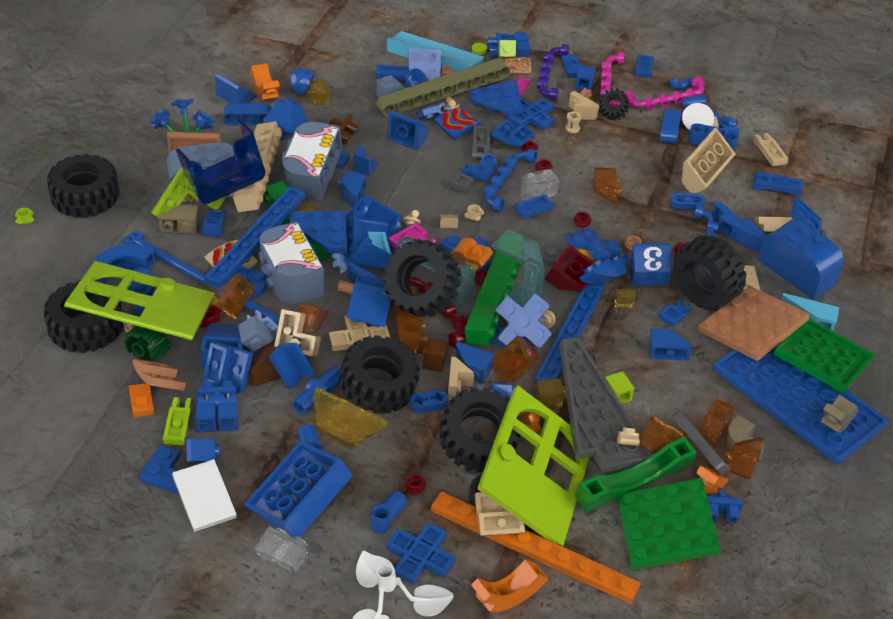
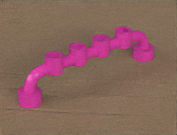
M618 52V55L609 56L605 62H602L601 95L602 93L606 94V90L608 92L611 91V62L618 61V64H624V52ZM610 100L608 105L615 106L617 109L620 106V101Z
M697 76L691 81V85L695 90L689 88L682 93L675 91L668 96L661 94L657 98L651 99L647 97L643 101H635L636 97L632 91H626L625 93L631 106L636 108L646 107L648 111H651L657 104H660L662 108L667 107L671 101L679 105L682 103V99L702 94L705 81L701 76Z

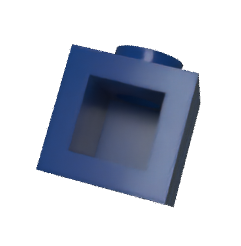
M579 66L575 89L583 90L587 88L591 90L595 67Z

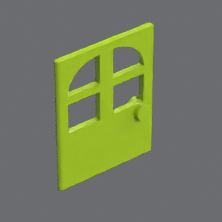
M94 261L66 300L65 307L193 340L214 299L215 293L177 283L171 278H158ZM105 277L123 278L118 287L95 281ZM132 281L157 287L153 296L127 290ZM85 291L109 297L110 299L105 307H101L92 303L86 297ZM120 301L145 307L140 317L114 310Z
M517 385L513 389L477 489L541 536L563 547L577 502L575 494L579 484L583 482L590 457L576 459L575 463L556 449L554 443L560 430L569 440L574 450L571 425ZM532 412L545 418L540 436L516 419L519 413ZM512 429L536 446L530 464L518 456L511 445L507 444ZM550 457L573 474L568 492L544 475Z

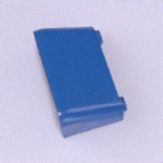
M365 194L346 215L347 253H344V261L346 263L350 261L362 267L384 269L385 265L388 266L390 262L388 258L392 255V246L389 244V238L401 227L400 214ZM367 232H385L391 254L373 245L372 240L366 237Z

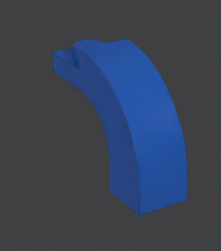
M140 244L114 246L95 257V261L124 269L139 267L150 269L156 262L154 248ZM109 277L100 278L95 281L105 283Z

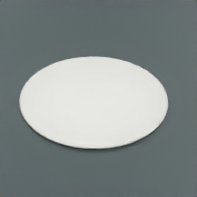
M694 103L685 108L682 120L689 130L694 123L712 126L714 114L707 105Z

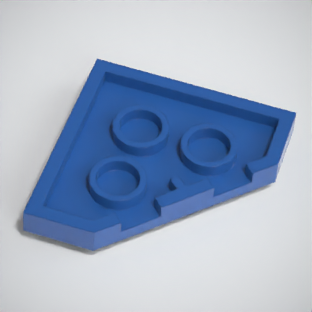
M516 80L469 90L472 105H482L484 109L493 112L497 110L505 116L523 113Z
M345 211L290 212V223L298 222L308 241L314 245L319 244L327 253H347Z

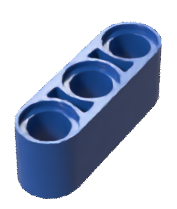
M230 103L224 107L223 121L227 125L257 126V124L264 122V118L272 107L268 104Z
M664 110L659 142L676 145L681 111Z
M700 123L691 125L688 138L690 144L699 146L710 132L717 128L732 150L735 151L738 141L737 132Z

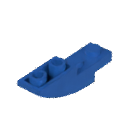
M721 201L714 203L712 215L719 223L718 230L733 241L760 252L762 241L767 235L749 219L742 221Z
M626 254L622 257L617 255L611 260L608 258L603 262L599 259L583 270L585 274L579 278L581 281L593 285L609 283L627 272L624 265L630 261V258Z

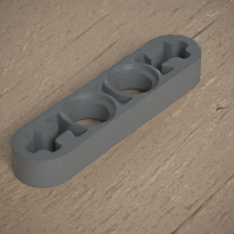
M680 410L671 415L721 475L730 470L728 465Z

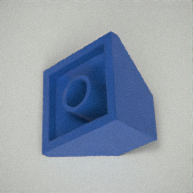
M292 98L277 101L264 118L266 123L276 121L278 127L289 134L294 133L301 124L308 122L302 106Z
M389 111L388 140L418 150L427 139V126L418 120Z

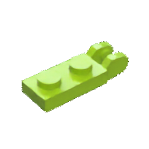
M174 397L172 407H170L163 444L185 445L191 418L192 398H187L185 408L180 407L179 397Z

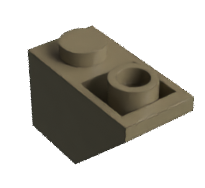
M178 205L158 217L160 232L197 233L199 223L198 205Z

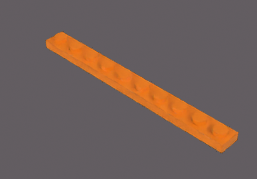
M441 491L431 505V512L480 534L476 507ZM525 530V533L485 536L629 604H632L641 585L639 581Z

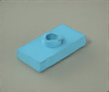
M367 232L366 237L372 240L373 245L391 254L385 232Z

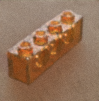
M410 286L413 295H421L417 293L416 286ZM393 303L398 341L402 342L404 347L407 346L411 350V354H423V347L427 344V335L423 334L425 332V321L421 320L423 317L404 312L395 307Z

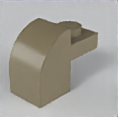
M839 395L832 405L827 403L824 407L825 415L820 422L841 433L857 414L858 407Z
M739 415L729 425L725 439L726 449L734 457L741 453L758 463L762 458L766 445L752 437L756 425Z

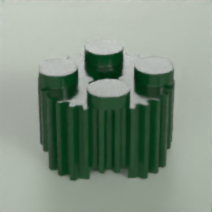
M135 326L127 332L125 337L127 340L123 342L129 354L133 352L137 359L156 362L172 347L165 333Z

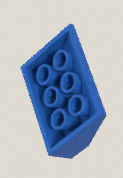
M300 441L244 503V506L279 533L296 542L353 475L342 459Z

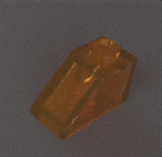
M300 304L298 312L306 314L302 333L311 334L312 331L318 332L328 314V310Z
M651 416L642 428L639 436V445L655 454L667 444L683 437L687 439L688 436Z
M757 437L737 442L732 451L728 449L724 459L730 468L727 472L750 480L764 438Z

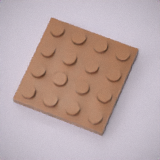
M748 286L738 297L699 324L698 329L699 332L758 361L808 321L809 313Z

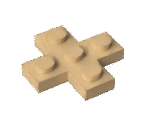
M346 316L345 325L347 330L329 332L332 352L347 350L354 342L360 339L362 341L364 337L370 336L374 338L375 335L381 336V338L390 337L387 324H385V327H367L366 322H354L350 318H346Z

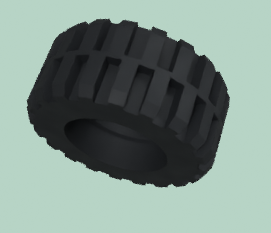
M78 154L74 155V157H66L63 161H58L56 166L51 168L47 176L51 203L55 209L67 216L71 215L75 218H78V216L88 218L91 215L93 217L97 216L98 213H104L108 208H111L119 197L116 169L111 162H108L103 157L100 158L98 155L90 156V154H84L79 156Z
M713 235L699 236L683 246L675 254L673 262V275L677 280L678 288L680 287L682 290V294L687 296L691 303H696V306L704 307L707 310H718L724 307L743 292L746 284L745 265L741 262L740 255L734 251L732 245L726 243L727 241L718 239L717 236Z
M418 239L414 240L413 243L409 241L404 243L403 248L398 247L395 250L396 254L394 256L390 255L388 258L390 262L384 268V271H386V276H383V282L386 283L384 290L385 293L389 294L388 299L398 309L418 317L435 316L436 312L442 313L445 311L444 307L446 305L451 306L453 303L452 298L454 296L457 297L459 293L456 291L457 286H461V280L458 279V276H461V270L457 268V260L453 258V255L448 250L428 240L422 241ZM431 262L435 269V279L432 286L424 294L413 295L409 284L413 270L421 263Z
M78 280L76 283L70 282L65 287H59L56 289V293L53 292L44 305L46 327L49 337L60 348L64 350L67 348L70 352L79 351L80 353H86L89 350L93 352L97 351V348L106 347L109 342L112 343L116 336H119L121 333L123 322L98 315L75 319L74 317L87 314L83 311L65 307L66 300L81 281ZM85 291L86 297L92 303L101 307H105L110 299L109 297ZM121 301L114 309L115 311L122 312Z
M375 335L374 338L370 336L364 337L362 341L360 339L354 342L344 355L339 374L341 390L345 391L344 395L348 400H352V404L356 407L359 405L366 412L370 410L375 414H379V412L387 414L391 413L392 410L394 412L398 411L409 403L411 396L415 392L420 376V366L414 353L411 354V350L407 346L404 347L402 342L398 340H391V337L381 338L378 335ZM377 368L384 370L394 380H377L368 375L365 369Z
M478 387L471 388L470 392L467 390L460 392L459 397L454 396L450 404H447L444 409L439 430L442 449H447L446 455L448 458L451 459L453 457L455 459L454 463L458 466L461 464L465 465L466 470L471 471L472 468H475L477 472H483L494 441L478 443L469 439L463 432L461 423L467 418L479 416L492 421L499 430L510 399L508 397H501V393L498 391L493 393L490 392V388L479 390ZM518 415L516 419L522 422L521 416ZM512 429L507 444L516 450L521 435Z

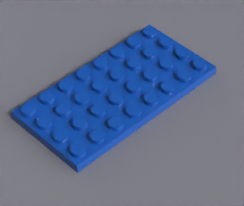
M778 345L758 361L733 350L713 364V371L836 465H839L887 427L890 421L847 390L845 394L836 391L830 385L815 379L814 376L799 370L789 362L781 360L778 356L774 355ZM839 395L858 407L857 414L841 433L820 422L825 415L824 407L827 403L832 405Z

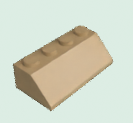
M717 128L710 132L683 163L682 183L689 193H698L706 189L736 155Z

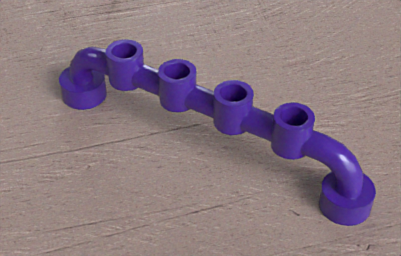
M562 44V47H556L551 49L549 53H544V62H542L539 72L537 89L540 90L543 96L550 97V101H557L558 88H551V91L546 90L552 70V63L554 62V55L557 53H561V56L568 55L569 44Z

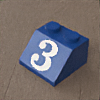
M670 243L633 244L628 270L632 286L669 285L671 275Z

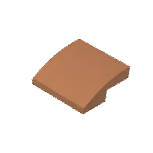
M133 358L132 363L136 372L148 385L185 390L186 383L176 378L178 369L168 364Z

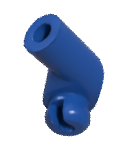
M688 77L678 82V78L670 79V86L673 89H685L691 85L692 79Z

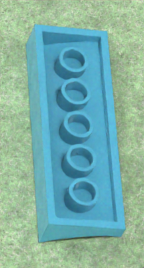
M400 31L394 37L387 38V51L409 58V48L441 49V68L443 65H446L456 72L484 62L483 56Z

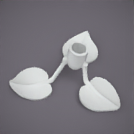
M362 551L356 566L357 581L360 585L367 588L379 585L377 612L372 609L361 610L352 619H390L388 616L381 614L384 592L393 591L396 585L402 589L410 601L414 602V610L422 616H435L439 614L452 601L454 595L449 590L439 586L422 585L414 590V596H412L401 582V578H396L395 569L389 560Z

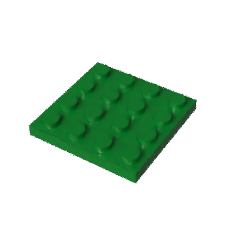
M810 318L785 338L774 352V355L778 356L781 360L789 362L799 370L805 371L814 376L815 379L830 385L836 391L844 394L875 356L869 350Z
M703 478L626 492L618 497L632 571L721 554Z

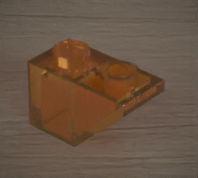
M595 167L593 176L594 192L612 203H617L618 196H621V186H618L619 175H616V169Z
M718 399L715 400L708 410L699 429V433L713 449L729 427L735 407Z

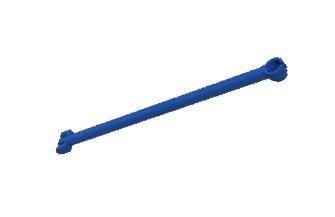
M135 230L127 238L122 239L123 244H140L154 248L156 258L253 313L256 310L261 312L262 318L268 316L275 324L279 325L280 316L225 285L222 288H218L206 283L205 274L145 241L143 233Z

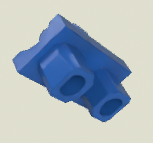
M718 488L717 494L710 493L707 498L713 521H717L718 514H725L726 522L737 523L743 506V499L732 498V495L725 494L724 488Z

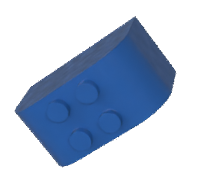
M795 219L765 236L758 256L759 262L813 300L838 283L844 264L842 252L835 243L804 222Z

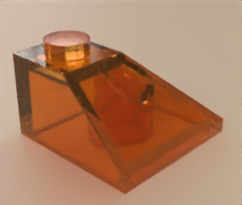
M237 273L220 287L210 303L231 318L236 319L256 287Z
M517 335L494 356L493 368L501 382L515 383L536 364L539 355L532 343Z

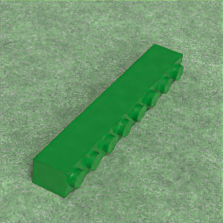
M502 235L465 327L466 344L490 346L491 340L495 339L496 327L500 326L501 315L495 310L507 295L510 296V290L514 288V279L518 278L519 267H522L523 256L527 254V245H524V237Z

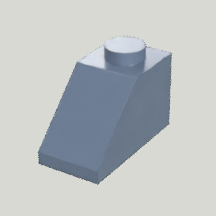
M391 75L377 79L376 96L379 98L383 95L405 89L407 86Z
M255 315L238 325L241 342L253 352L276 339L277 334Z

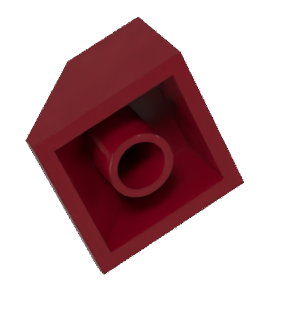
M569 245L549 271L545 280L559 290L582 291L587 283L581 281L579 277L585 274L583 270L591 266L594 261Z

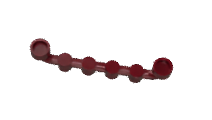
M410 276L409 284H416L420 288L421 294H424L430 289L433 282L425 283L418 277ZM451 304L450 307L446 305L444 307L445 311L441 314L444 318H448L451 321L454 329L461 331L449 334V342H451L452 347L456 348L457 341L464 344L466 339L465 327L467 319L464 315L457 317L455 315L457 312L454 304Z

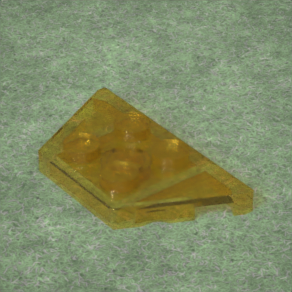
M318 387L315 388L314 416L317 431L354 448L386 427L388 421Z

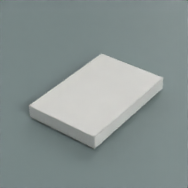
M214 459L172 473L194 532L236 518L237 514Z

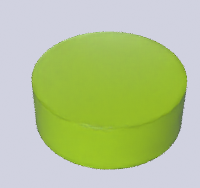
M484 43L473 44L472 53L480 56L486 55L487 45Z

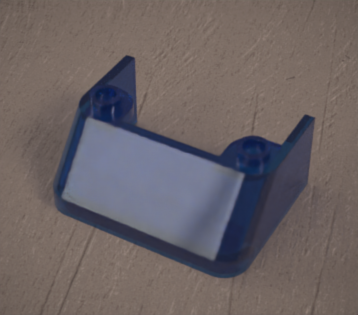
M242 120L239 121L243 138L238 139L233 144L234 156L210 167L202 169V166L197 161H190L179 148L175 149L187 180L198 199L204 204L212 203L262 180L265 176V167L253 130Z

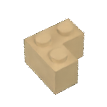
M281 309L274 347H277L279 344L297 343L304 355L318 356L321 337L302 333L306 317L305 313Z

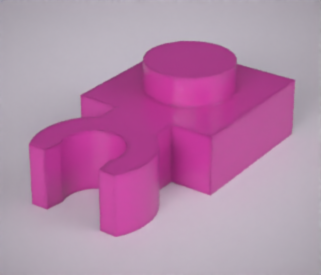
M520 75L518 80H516L520 96L527 90V86L530 85V78L523 80V75Z

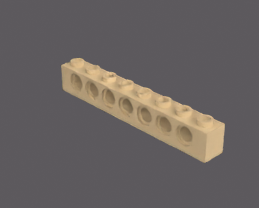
M276 121L257 124L233 195L238 212L257 210L263 201L266 184L269 182V174L272 172L271 167L274 164V158L277 155V148L282 137V130L278 127Z

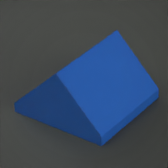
M216 73L215 85L217 96L229 103H249L256 99V94Z

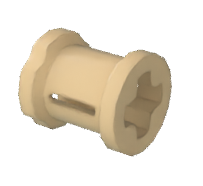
M572 111L567 113L568 123L565 126L567 132L577 133L580 131L579 121L582 115L579 112Z

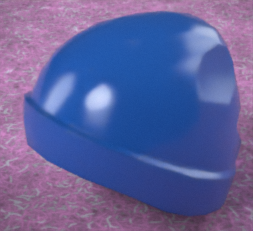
M304 68L294 69L291 72L290 86L297 96H303L311 84L315 72Z

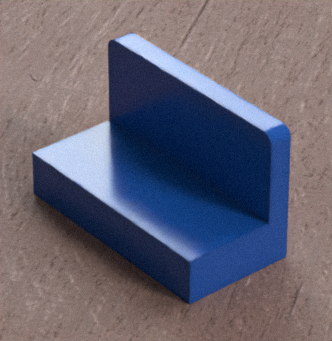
M297 343L279 344L269 356L287 388H294L301 378L313 377L315 375Z

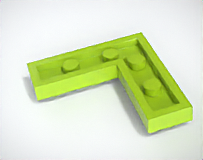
M180 167L151 213L159 217L180 205L187 193L211 208L218 210L227 196Z

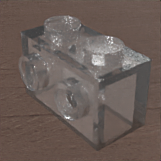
M552 169L521 175L518 192L524 201L543 194L547 197L555 196L558 191L559 178Z
M269 526L254 548L260 559L298 576L311 555L308 543L303 538L298 536L293 538L281 528L274 529Z

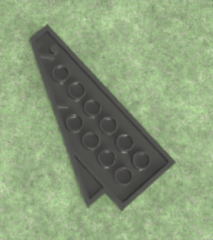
M578 337L562 339L559 347L576 459L593 456L602 472H609L633 467L654 455V452ZM623 428L636 429L635 433H639V445L617 444L618 431L623 432Z

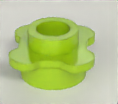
M29 208L18 209L15 213V217H17L15 220L16 224L32 223L34 221L32 217L33 211Z

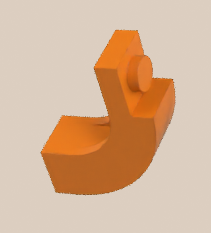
M268 64L251 66L249 71L258 98L261 101L278 98L279 81H272Z
M463 238L451 254L458 262L457 268L461 270V276L471 278L479 266L482 267L493 254V251L490 247L477 244L472 238Z
M524 560L510 575L499 581L488 582L477 578L471 585L476 591V597L485 605L489 612H501L527 600L549 579L536 563Z

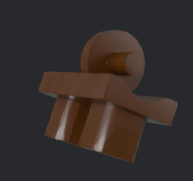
M350 114L343 122L339 118H332L329 121L330 125L340 126L341 142L344 144L348 143L358 128V125L351 121L353 116Z

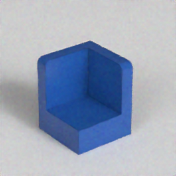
M361 146L354 153V171L369 176L377 167V161L365 156V147Z

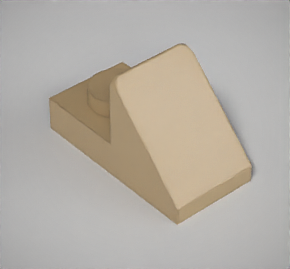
M575 91L570 93L568 107L579 112L582 115L581 119H597L598 104Z
M451 357L448 400L456 396V392H461V386H473L474 372L456 357Z

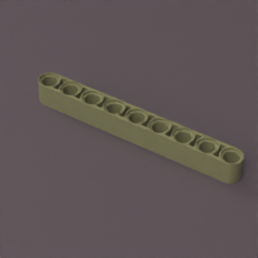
M494 59L383 95L378 98L376 105L388 117L389 111L399 114L505 79L509 76L511 70L502 59Z

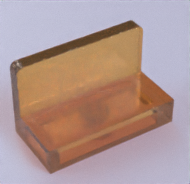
M499 57L510 68V74H531V57Z

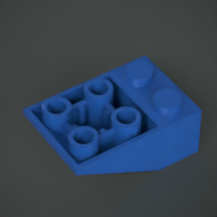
M356 275L346 318H350L354 322H366L374 327H385L390 305L389 294L385 293L384 290L386 283Z
M211 323L203 336L200 349L202 368L206 366L211 342L246 350V346L241 342L239 324Z

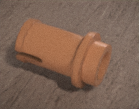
M340 280L338 291L352 294L354 283Z

